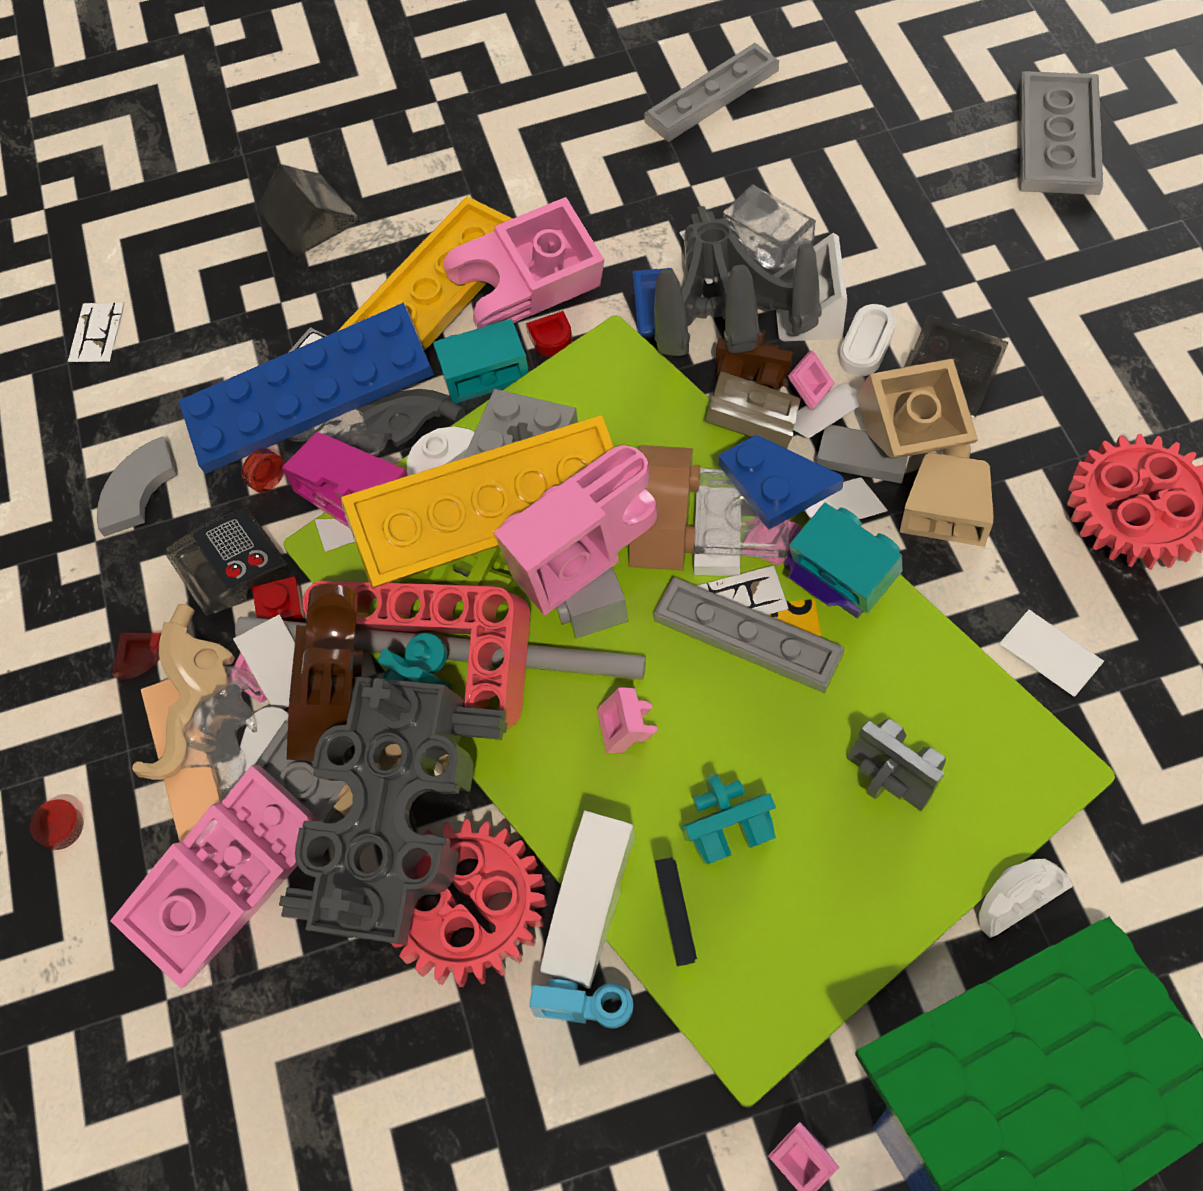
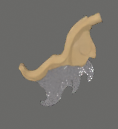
M178 604L170 622H164L159 640V657L163 670L179 691L180 698L174 705L169 707L166 726V748L163 756L152 764L136 762L132 769L140 778L163 780L177 774L181 769L195 767L214 768L224 776L219 786L220 791L224 793L232 789L245 774L246 759L244 752L237 742V730L241 726L247 725L253 733L257 732L256 718L251 708L243 701L241 693L250 689L256 696L261 695L260 685L254 675L245 668L236 666L226 667L227 665H232L235 659L228 649L220 644L195 639L189 635L187 627L195 611L188 605Z

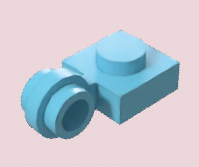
M549 979L547 980V986L532 985L529 1007L534 1016L539 1018L585 1024L587 1020H593L607 1028H618L629 1021L634 1005L631 994L620 984H605L599 987L592 997L587 996L585 991H579L578 984L574 982ZM615 998L622 1002L621 1008L615 1013H608L603 1010L604 1003L609 999Z

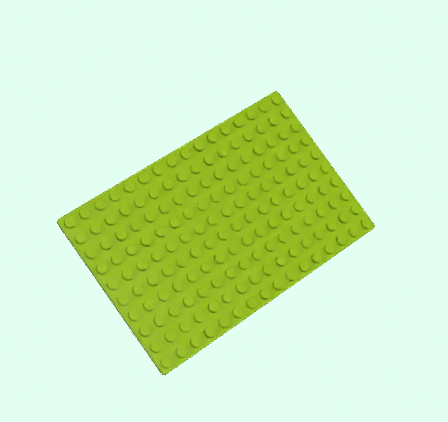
M618 315L609 317L502 390L576 408L578 422L602 415L614 448L622 445L631 446L638 450L640 445L693 448L692 465L701 466L699 489L737 490L719 467V455L748 440L751 436L705 421L711 399ZM489 400L450 427L455 426L475 432ZM408 455L394 465L407 471L406 460ZM690 492L688 526H695L696 492ZM805 511L788 519V521L799 524L802 529L810 520ZM326 512L286 538L283 543L288 555L312 584L319 581L369 582L355 542L325 552L315 520L334 519ZM741 518L740 548L758 518ZM628 544L617 552L619 562L613 566L625 598L628 622L576 638L570 623L561 624L556 608L544 616L518 584L514 594L522 597L530 608L528 645L646 656L644 679L526 668L521 716L515 725L508 728L506 733H503L502 740L461 736L457 745L470 754L473 761L472 779L560 886L584 811L633 824L635 840L621 880V893L605 941L739 1104L744 1107H751L980 903L1007 868L1024 863L1108 788L1115 779V773L901 574L868 614L863 612L858 618H855L838 605L827 606L789 579L790 571L784 567L785 561L778 566L742 552L740 549V574L774 565L786 602L815 599L821 637L845 647L844 654L826 692L822 693L655 622L654 612L673 577L698 586L732 576L694 575V554L685 553L683 570L629 567ZM506 564L502 573L511 576L509 568ZM377 598L370 604V615L376 610ZM419 599L412 604L410 610L411 617L416 616L419 612ZM457 602L454 606V620L463 613L464 603ZM500 604L497 608V622L502 621L507 616L508 605ZM394 631L414 634L430 633L436 636L470 639L471 634ZM369 652L377 662L381 653ZM446 660L445 665L440 671L433 675L453 684L450 690L465 700L468 662ZM377 662L386 673L388 667ZM492 665V667H493L494 670H496L497 668H499V667L501 666V665ZM618 688H635L638 701H647L652 705V709L642 717L643 724L646 726H657L658 731L645 742L636 741L624 753H606L597 709ZM497 695L491 698L487 709L499 710L500 701ZM890 718L904 728L907 736L903 745L916 754L923 747H932L946 758L942 772L945 774L930 801L922 811L903 798L898 799L886 789L877 799H873L866 793L872 779L859 771V767L847 759L858 740L861 728L868 721L877 726L885 719ZM716 773L723 786L740 780L745 794L730 799V806L762 794L770 793L776 808L769 810L776 838L753 847H748L739 823L722 829L732 855L711 864H704L693 842L684 840L679 826L717 812L715 806L698 812L693 802V797L709 792L706 784L707 776ZM670 857L676 860L697 956L695 963L678 967L670 942L655 868V860Z

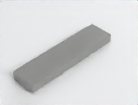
M753 43L644 113L645 123L669 142L779 71V60L757 43Z
M673 577L654 612V621L822 693L826 692L844 654L845 647L676 577Z

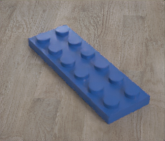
M401 303L178 401L198 465L207 474L433 376L434 372L405 303Z

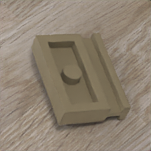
M720 371L705 421L751 437L759 435L787 449L793 437V428L796 423L801 398Z

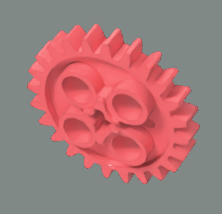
M1142 434L1137 435L1133 444H1130L1121 435L1118 437L1115 446H1112L1107 441H1103L1098 452L1090 449L1084 462L1080 461L1068 488L1072 493L1067 506L1075 508L1071 520L1077 523L1085 522L1080 536L1095 535L1097 539L1093 549L1098 550L1107 545L1111 548L1109 559L1112 561L1122 553L1127 555L1129 567L1135 564L1137 558H1143L1145 565L1150 570L1153 569L1158 558L1161 559L1167 568H1171L1177 557L1184 562H1188L1195 551L1201 553L1203 551V465L1195 467L1192 464L1196 453L1193 451L1185 456H1181L1178 454L1180 443L1175 442L1169 449L1163 448L1160 436L1155 438L1152 445L1146 444Z
M469 819L464 820L461 833H454L449 822H446L443 827V838L450 840L449 848L460 852L458 864L464 859L469 858L478 861L477 867L473 872L464 876L455 874L452 883L466 899H472L478 912L492 923L496 930L491 934L486 932L466 907L462 904H457L451 892L446 889L439 893L441 895L440 901L430 911L418 910L419 902L425 895L421 896L414 908L407 945L391 944L394 948L405 946L399 956L406 964L418 959L415 970L422 977L435 967L434 978L438 984L443 985L450 972H453L456 983L459 987H464L468 973L474 972L482 985L486 982L487 968L492 966L499 975L504 976L505 967L502 960L508 956L513 961L521 963L523 960L517 946L520 943L527 946H534L536 944L533 936L528 931V927L537 928L544 925L542 916L533 910L547 906L545 895L534 892L545 886L542 874H531L538 867L535 857L528 856L522 858L526 852L524 842L520 840L509 846L511 837L507 829L504 828L493 838L489 822L485 821L478 833H474ZM430 830L425 831V835H434ZM429 854L423 856L418 861L416 873L419 879L424 877L430 870L431 858ZM500 892L512 895L511 902L504 909L495 911L488 908L489 900L493 895ZM465 927L474 929V936L469 944L459 948L451 946L452 936L457 930Z

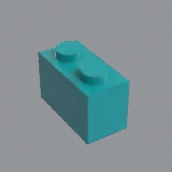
M512 318L433 342L448 393L454 403L491 393L494 389L501 390L507 388L529 373L526 355Z
M824 502L789 544L792 560L868 614L903 571L902 554L899 553L900 548L886 535L878 533L874 536L862 528L861 521L851 511L843 507L836 510Z

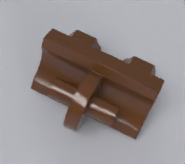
M760 330L758 347L742 353L728 352L725 339L719 338L716 345L717 379L720 371L743 379L756 381L755 383L780 391L782 386H789L788 375L791 373L793 352L781 350L778 345L765 343L766 331Z

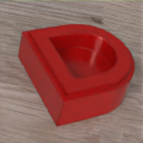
M564 311L526 323L527 333L536 351L542 355L554 356L573 342L571 326Z

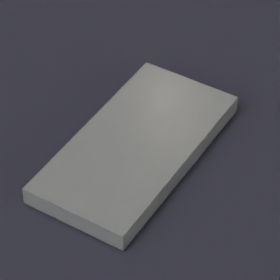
M1022 71L1019 81L1020 191L1100 195L1103 188L1099 74Z

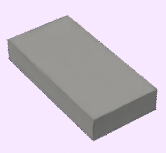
M829 425L824 429L816 463L834 471L902 484L908 456L891 459L867 435L866 431Z

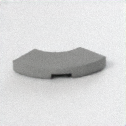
M163 436L133 451L115 468L106 481L97 507L98 530L104 537L145 523V507L151 494L162 483L177 476L168 443Z

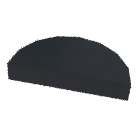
M673 857L655 860L657 880L676 965L678 967L693 964L697 956L676 860H673Z

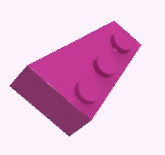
M316 432L282 466L294 492L348 528L350 527L340 501L341 497L408 476L404 468L319 432Z

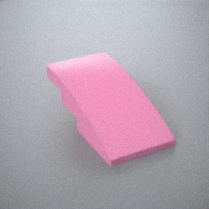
M251 765L221 803L212 804L184 840L170 846L110 921L182 989L238 933L298 866L295 859V847L299 827H303V822L321 820L260 765Z

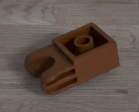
M335 584L314 586L310 590L308 597L306 626H296L289 696L286 760L313 761L317 743L324 732L334 726L346 725L355 678L361 677L363 664V649L354 648L357 594L354 589Z

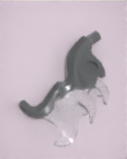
M426 389L405 390L375 400L292 436L287 440L304 442L309 440L316 432H319L333 439H339L352 447H361L360 450L377 456L384 449L388 440L391 439L393 445L398 447L413 438L422 425L430 418L443 415L457 422L465 416L466 409L452 402L451 396Z

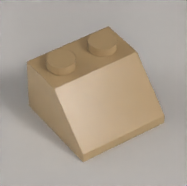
M953 359L869 374L856 393L867 435L891 459L973 444L978 441Z

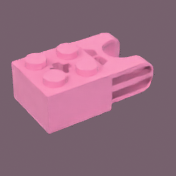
M566 197L494 226V232L452 249L448 252L443 262V269L446 275L454 283L465 284L472 281H483L493 285L495 288L490 294L482 297L476 303L473 322L477 329L511 318L513 323L597 288L601 284L604 266L603 256Z
M622 445L609 450L561 485L548 489L537 502L523 512L516 513L507 518L502 526L493 532L512 578L544 616L619 562L617 552L650 529L656 522L658 511L656 501L645 490L649 483L650 475L648 461L638 449Z

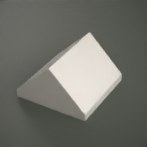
M835 233L830 234L813 246L816 252L820 304L822 306V315L819 317V323L815 328L805 333L794 334L792 324L788 318L789 311L777 309L779 339L784 342L839 339L843 337L847 294L839 236ZM796 259L772 276L786 283L793 284Z

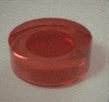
M258 449L245 460L241 471L242 480L256 492H268L282 479L284 461L270 449Z
M62 799L51 800L41 805L33 814L30 821V832L32 837L47 849H65L72 845L81 835L84 826L83 816L70 802Z

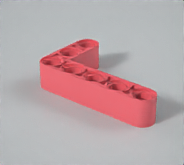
M319 581L309 586L305 591L302 605L306 616L310 590L318 585L335 584L354 589L357 594L355 628L471 634L464 706L487 709L491 698L497 695L500 701L499 710L506 711L505 722L507 723V729L515 725L519 720L523 705L530 625V608L522 597L495 586L389 583L372 589L369 582ZM377 598L376 610L370 615V604ZM419 599V612L416 616L411 617L410 610L412 604ZM463 600V613L454 620V606L457 602ZM507 601L509 607L507 616L502 621L497 622V608L500 604ZM502 648L504 651L503 663L494 670L492 667L493 654Z

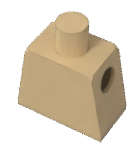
M969 444L944 449L943 454L933 452L925 454L905 505L899 533L985 547L994 519L990 465L983 460L970 459L971 446Z

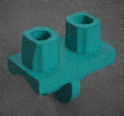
M422 633L413 637L407 644L405 658L383 649L377 662L388 667L382 679L445 685L449 689L453 685L433 675L445 665L447 648L439 637L430 633Z
M715 773L706 777L709 792L693 797V802L698 812L715 806L717 812L679 826L684 840L693 842L704 864H711L732 855L724 836L723 828L739 823L748 847H753L776 838L773 821L769 810L776 808L770 793L762 794L730 806L729 800L745 794L744 788L740 780L723 786L720 778Z

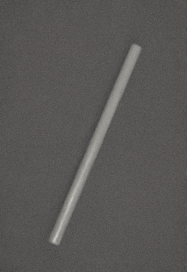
M239 617L235 627L236 637L269 619ZM283 621L295 642L296 626H306V623ZM355 628L354 648L363 649V652L382 653L383 649H386L397 655L405 656L407 644L418 634ZM437 636L444 642L447 648L446 660L468 662L470 639ZM528 645L526 668L642 680L645 675L646 656ZM502 648L493 654L492 665H502L504 660Z

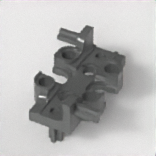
M356 677L346 725L334 726L324 732L317 743L312 764L314 768L313 776L329 781H344L350 787L353 794L352 806L349 813L336 823L327 824L321 821H304L303 827H299L295 859L298 867L305 874L316 877L314 889L287 887L285 896H281L279 906L283 907L281 916L306 920L305 930L340 937H354L407 945L411 920L417 901L423 895H437L445 891L452 884L460 853L449 848L450 840L431 834L420 835L414 831L409 821L411 805L419 795L425 792L436 791L441 794H459V790L470 792L473 777V761L470 754L457 745L461 736L502 740L503 733L507 731V723L505 722L506 711L465 707V700L445 685ZM390 744L399 745L402 751L400 763L395 768L384 771L379 764L381 751ZM354 745L355 753L353 758L348 763L343 764L345 751ZM448 754L449 764L447 769L440 775L435 776L434 767L436 761L443 755ZM334 843V857L329 864L325 865V850ZM377 844L382 851L381 865L377 870L365 873L360 866L361 853L366 847ZM429 854L431 858L430 870L424 877L419 879L416 873L418 861L423 856Z

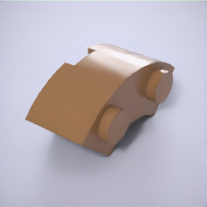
M640 445L639 451L647 458L650 471L649 483L645 490L654 497L658 511L657 520L654 525L629 543V567L683 570L685 553L694 554L696 527L688 526L690 492H699L701 466L692 465L693 448Z

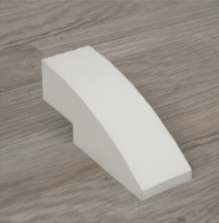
M584 811L555 906L540 968L541 974L560 980L571 981L590 989L621 893V880L635 840L633 824Z

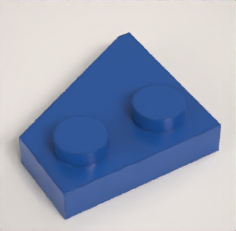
M755 435L719 455V467L768 530L843 489L844 479L840 474L759 435Z

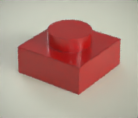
M295 576L252 587L256 618L271 619L280 615L283 621L306 622L300 584Z

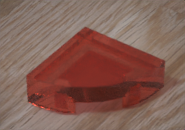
M121 633L112 674L118 680H124L139 676L151 669L160 660L159 640L161 633Z

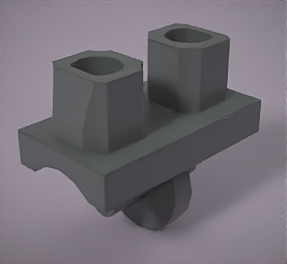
M890 718L885 719L877 726L868 721L861 728L858 740L847 759L859 767V771L872 779L866 793L873 799H877L886 789L898 799L903 798L922 811L930 801L945 774L942 772L946 758L932 747H923L916 754L903 745L907 736L904 728Z

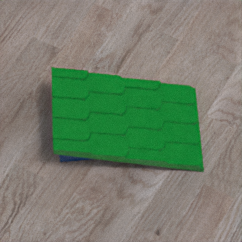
M1110 916L1099 920L1056 945L1044 949L990 980L978 984L935 1009L923 1013L855 1052V1056L887 1106V1109L873 1128L911 1191H1131L1203 1142V1039L1194 1026L1183 1017L1169 998L1163 983L1149 971L1135 952L1129 937L1113 922Z

